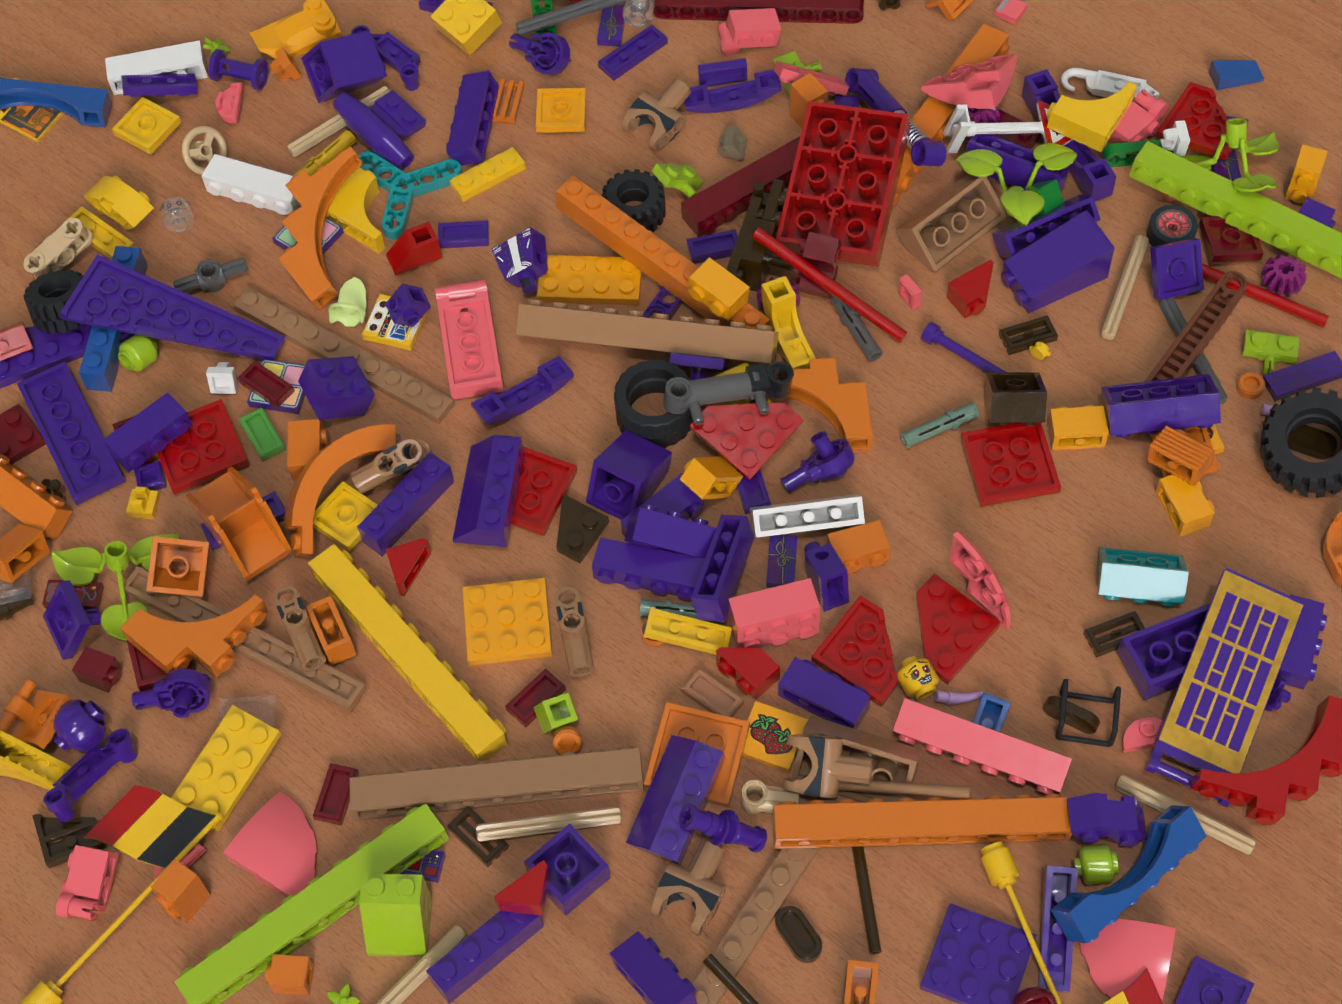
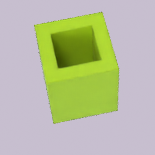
M569 693L542 701L533 707L543 734L554 731L562 726H568L578 720Z

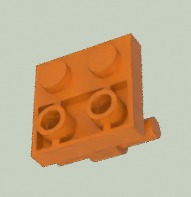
M25 680L17 695H13L4 709L6 713L0 721V730L35 748L44 750L53 738L55 732L53 724L56 714L64 703L72 699L64 694L34 689L36 684L30 680Z

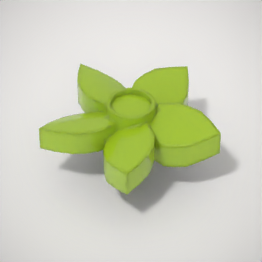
M204 37L206 43L203 45V48L210 49V55L216 49L224 50L226 54L230 53V49L222 45L221 39L212 41L208 37Z
M348 983L341 987L339 994L334 991L326 992L328 999L332 1002L331 1004H358L361 1002L356 997H348L350 993Z

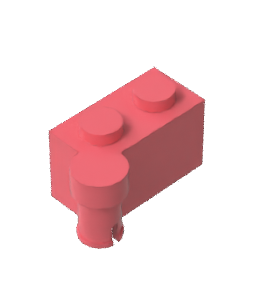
M775 8L729 10L727 17L728 28H726L725 22L717 27L721 38V50L726 55L735 54L740 48L777 46L781 33V26Z
M1142 89L1135 97L1134 102L1129 106L1108 143L1144 141L1150 135L1154 136L1161 125V118L1169 108V104L1161 98L1156 99L1145 89Z
M75 845L74 850L69 855L68 867L70 869L56 904V915L64 918L74 916L93 921L97 913L88 911V909L105 912L119 853Z

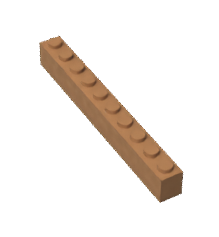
M528 299L527 304H519L516 335L770 364L776 361L779 332L772 331V326L756 324V329L746 328V323L730 321V326L720 325V320L705 319L704 323H695V317L679 316L677 321L669 320V314L653 313V318L643 317L644 312L633 310H628V315L618 314V309L603 307L602 312L593 311V306L578 305L577 309H568V303L553 302L552 307L543 306V301L532 299Z
M622 746L612 751L593 749L583 754L565 752L554 757L536 755L531 757V759L525 760L507 758L502 760V762L496 763L478 761L468 766L449 764L439 769L420 767L410 772L391 770L381 775L363 773L358 775V777L350 778V811L355 821L405 816L412 808L421 807L425 803L433 813L464 810L467 806L471 809L640 792L644 791L640 748Z

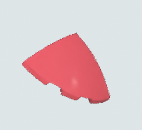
M1017 53L990 57L986 61L976 64L975 67H972L970 63L952 69V73L946 74L943 78L937 75L921 86V90L934 98L950 104H967L968 108L995 109L1011 82L1017 62Z
M957 531L953 534L949 562L969 580L967 593L989 614L1001 622L1000 624L1007 630L1011 625V615L1004 589L997 574L980 548L966 534Z
M281 791L254 814L223 852L229 862L250 873L254 879L286 898L304 890L307 884L316 877L315 862L318 848L314 831L311 829L305 817L306 815L301 808Z
M1118 919L1104 927L1094 941L1090 943L1079 942L1080 953L1084 955L1090 970L1089 976L1103 995L1107 994L1112 998L1128 988L1147 968L1161 1001H1163L1176 928L1148 922Z

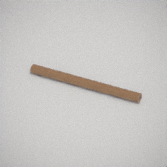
M839 781L838 791L970 798L971 786L871 781L870 785Z

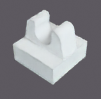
M1185 120L1175 121L1173 128L1163 131L1164 139H1160V143L1163 149L1173 150L1174 154L1178 156H1185L1190 143Z
M218 362L216 367H208L206 375L210 394L237 393L238 384L235 369L230 367L229 362Z

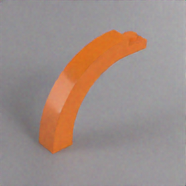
M396 424L368 426L348 433L325 446L305 465L291 489L284 517V529L294 530V533L291 535V549L294 550V557H306L313 554L314 512L318 497L328 479L346 462L361 456L378 455L396 445Z

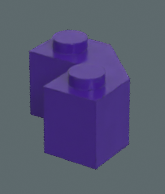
M1092 793L1067 798L1071 833L1085 843L1098 842L1100 838L1110 836L1118 845L1123 847L1135 846L1139 841L1147 840L1143 806L1135 797L1122 796L1120 798L1121 801L1108 800L1107 794Z

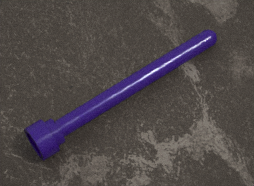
M933 322L926 326L921 335V340L929 345L932 343L934 345L940 344L985 372H1006L945 336L941 327Z

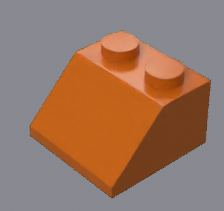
M153 536L146 592L203 597L210 548L209 542Z

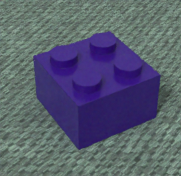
M354 356L308 359L298 380L318 420L365 416L375 396Z
M568 824L524 861L527 872L544 860L550 874L547 896L565 916L611 878L608 864L571 824Z

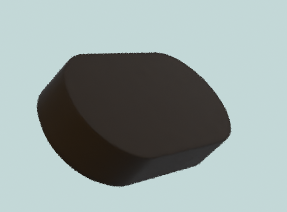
M1302 425L1289 435L1288 447L1318 459H1327L1334 454L1337 448V440L1326 431Z
M1049 696L1043 705L1044 712L1058 721L1061 697ZM1067 701L1065 724L1087 734L1096 733L1100 725L1099 718L1094 713Z
M786 906L780 909L775 917V927L794 957L803 963L816 961L822 952V941L800 909L794 906Z

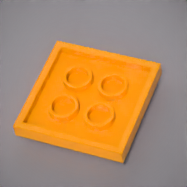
M545 578L463 587L467 660L469 666L552 657Z

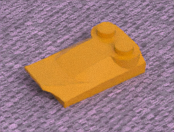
M306 0L303 4V9L249 33L258 50L274 59L277 58L275 52L282 47L292 58L309 52L319 42L342 37L337 21L324 0Z

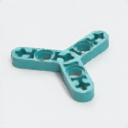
M366 151L358 155L363 162L360 168L373 172L377 177L378 186L389 192L382 219V229L384 235L392 240L399 239L406 230L414 197L450 186L449 180L462 174L460 163L453 159L405 173L373 152ZM384 172L392 173V176L388 179L379 177ZM425 176L434 178L429 183L421 182V179ZM398 203H402L405 205V207L399 211L392 209L393 206ZM394 219H396L398 226H395L394 229H390L394 225Z

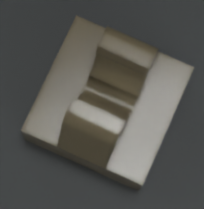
M735 125L726 128L725 135L719 138L723 146L717 148V151L722 157H732L735 161L744 159L748 140Z

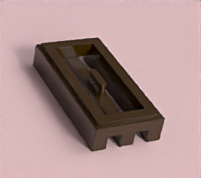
M1048 315L999 330V337L1003 339V345L1007 347L1008 355L1028 350L1036 342L1047 344L1057 341L1058 334ZM1045 325H1046L1045 328H1041V329H1038V330H1035V331L1032 330V329H1035V328L1042 327V326H1045ZM1024 332L1022 335L1009 338V336Z
M1136 611L1085 629L1083 635L1086 639L1088 638V644L1094 649V655L1097 658L1118 650L1121 638L1107 644L1104 643L1132 632L1143 630L1145 627ZM1132 621H1134L1135 623L1128 627L1112 631L1107 635L1095 638V635L1111 630L1118 626L1124 625Z
M467 806L447 825L448 830L481 862L489 867L494 859H498L501 856L500 853L503 850L506 851L509 848V845L504 839L493 840L498 844L495 848L488 841H478L476 830L465 818L467 816L470 817L477 825L486 822ZM460 824L472 837H474L489 852V854L486 855L482 850H480L457 827V825Z

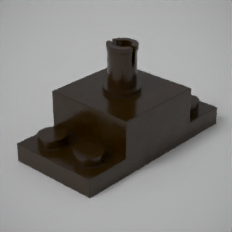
M752 196L726 270L748 285L750 291L757 292L758 289H761L762 281L765 282L770 266L792 271V266L751 238L758 227L775 238V222L762 220L765 209H762V198Z

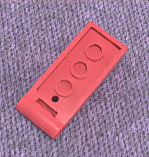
M486 279L435 287L452 399L486 395L493 391L494 393L504 392Z

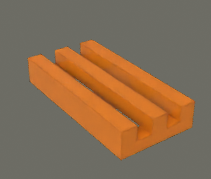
M500 78L492 121L515 124L525 87L524 81L515 83V80H509V82H505V79ZM507 89L501 114L498 116L504 91ZM517 90L510 117H506L512 92Z

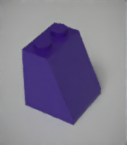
M370 30L319 42L301 58L318 103L336 98L343 92L351 93L377 84L387 76L385 65L380 59L376 41L372 38Z
M626 430L594 460L586 503L620 520L624 519L631 513V509L638 508L653 496L668 473L672 452Z

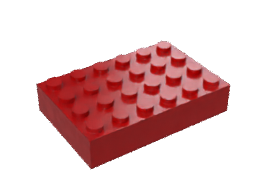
M809 101L776 239L798 255H803L800 253L803 238H808L809 232L839 238L842 245L837 261L879 267L910 132L908 114Z

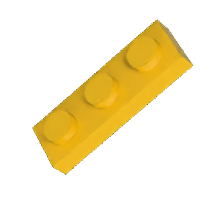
M511 147L450 179V186L461 201L464 202L525 170L526 164L516 150Z
M80 207L69 217L78 218L84 227L91 230L93 240L90 245L111 260L116 246L135 247L134 242L84 207Z
M650 608L643 637L716 655V650L720 647L729 646L732 628Z

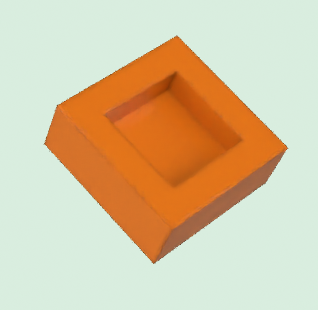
M283 47L275 52L277 58L270 64V68L280 81L290 77L296 81L302 77L295 61Z

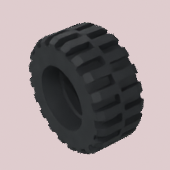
M1313 388L1311 393H1306L1305 389L1297 390L1295 397L1292 398L1288 394L1281 398V404H1274L1270 409V415L1265 417L1263 430L1261 431V458L1264 459L1266 471L1272 473V480L1277 485L1281 482L1284 483V489L1290 493L1296 489L1300 491V496L1308 497V493H1316V498L1325 497V492L1331 491L1333 495L1341 492L1342 444L1340 452L1335 457L1318 463L1307 462L1298 458L1288 447V437L1291 432L1302 425L1312 423L1322 424L1331 428L1338 434L1342 443V399L1337 397L1338 392L1329 390L1327 394L1321 393V388Z

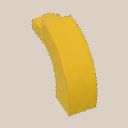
M783 276L761 284L765 316L770 319L769 325L772 326V331L779 332L777 350L781 359H785L792 369H808L809 360L816 359L801 329L796 311V294L787 277Z

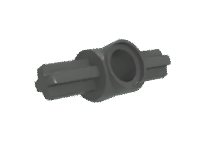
M243 258L222 265L219 264V261L207 259L200 262L197 268L194 269L196 274L175 280L173 286L184 293L200 287L202 291L205 290L209 293L218 292L223 288L224 283H227L226 278L246 272L248 267Z

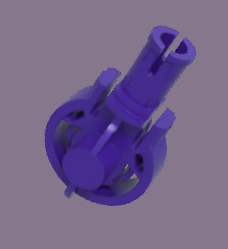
M517 33L510 37V39L517 41V43L509 41V46L531 55V57L526 56L525 60L531 62L539 73L557 75L566 68L568 62H571L569 44L560 35L553 33L532 34L531 37L540 40V42L520 36Z
M825 431L815 434L811 438V442L815 445L816 450L805 461L801 460L800 468L780 478L787 492L790 494L808 481L817 483L818 480L827 481L845 474L855 459L854 452L848 441L845 439L830 441Z
M177 669L170 672L164 680L155 681L153 689L133 692L132 704L137 710L158 706L162 710H171L176 717L185 718L189 713L199 712L207 707L212 694L211 679L207 674H201L191 669Z

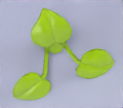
M1233 118L1226 121V134H1221V141L1213 158L1206 155L1182 156V158L1211 170V165L1217 163L1225 142H1227L1228 147L1235 148L1236 151L1241 152L1244 177L1233 181V187L1236 190L1255 192L1276 188V181L1272 177L1264 174L1254 176L1249 174L1246 153L1267 155L1277 152L1279 144L1275 133L1272 132L1247 141V120Z
M1045 143L1036 147L1033 157L1038 162L1035 164L1025 189L1032 186L1036 174L1042 165L1052 171L1064 169L1076 160L1077 153L1055 143ZM976 149L968 151L956 159L955 163H958L965 172L976 177H987L996 172L1002 188L1000 201L1005 208V213L1008 216L1014 217L1026 226L1043 209L1044 199L1038 193L1023 191L1024 189L1020 186H1013L1007 190L1002 169L998 167L1002 164V158L997 153L986 149Z
M162 534L154 536L180 539L179 534ZM153 536L139 540L133 545L131 550H127L126 544L121 541H112L105 546V553L102 554V557L97 550L90 547L53 551L52 560L57 574L63 581H71L74 586L90 584L94 580L95 573H101L106 563L110 570L117 573L122 605L115 604L106 608L101 616V624L109 635L123 641L127 640L120 627L140 608L147 613L148 611L141 602L127 604L122 572L128 567L129 559L135 565L142 564L143 569L149 572Z

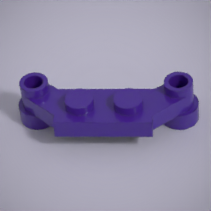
M359 25L352 29L351 34L369 31V28ZM389 32L385 34H371L372 38L376 41L380 58L400 73L405 88L409 91L418 89L420 74L417 65L421 63L420 56Z
M118 729L111 733L107 739L108 745L99 748L95 747L86 753L53 784L54 788L45 794L43 798L45 805L50 812L56 815L60 822L69 821L74 816V802L98 779L104 776L112 766L119 761L129 763L136 759L137 751L133 746L134 740L127 729Z

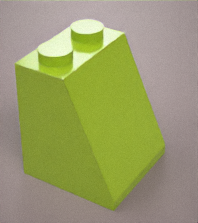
M362 874L359 906L367 955L423 957L428 952L432 897L423 875Z

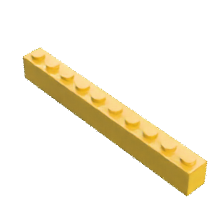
M333 544L308 562L312 576L477 762L487 761L507 745L505 738L507 731L498 719L493 721L487 715L489 711L480 699L475 701L470 696L471 690L463 680L458 682L452 676L454 671L446 661L440 662L435 657L437 653L429 642L423 643L418 638L420 634L412 623L406 624L402 620L403 615L394 604L390 606L385 601L387 597L380 587H373L369 583L370 578L361 567L357 569L352 564L354 560L345 549L340 551Z

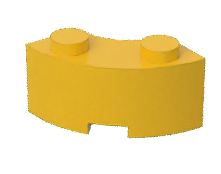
M116 175L113 177L103 176L83 195L99 214L112 218L125 230L134 228L154 209L150 204L149 197L145 193L135 191Z

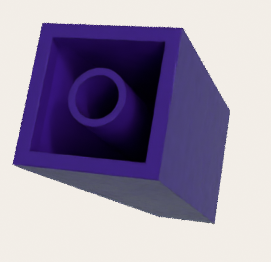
M1086 210L1005 260L1001 279L1003 284L1014 293L1018 305L1023 306L1029 314L1108 278L1115 247Z

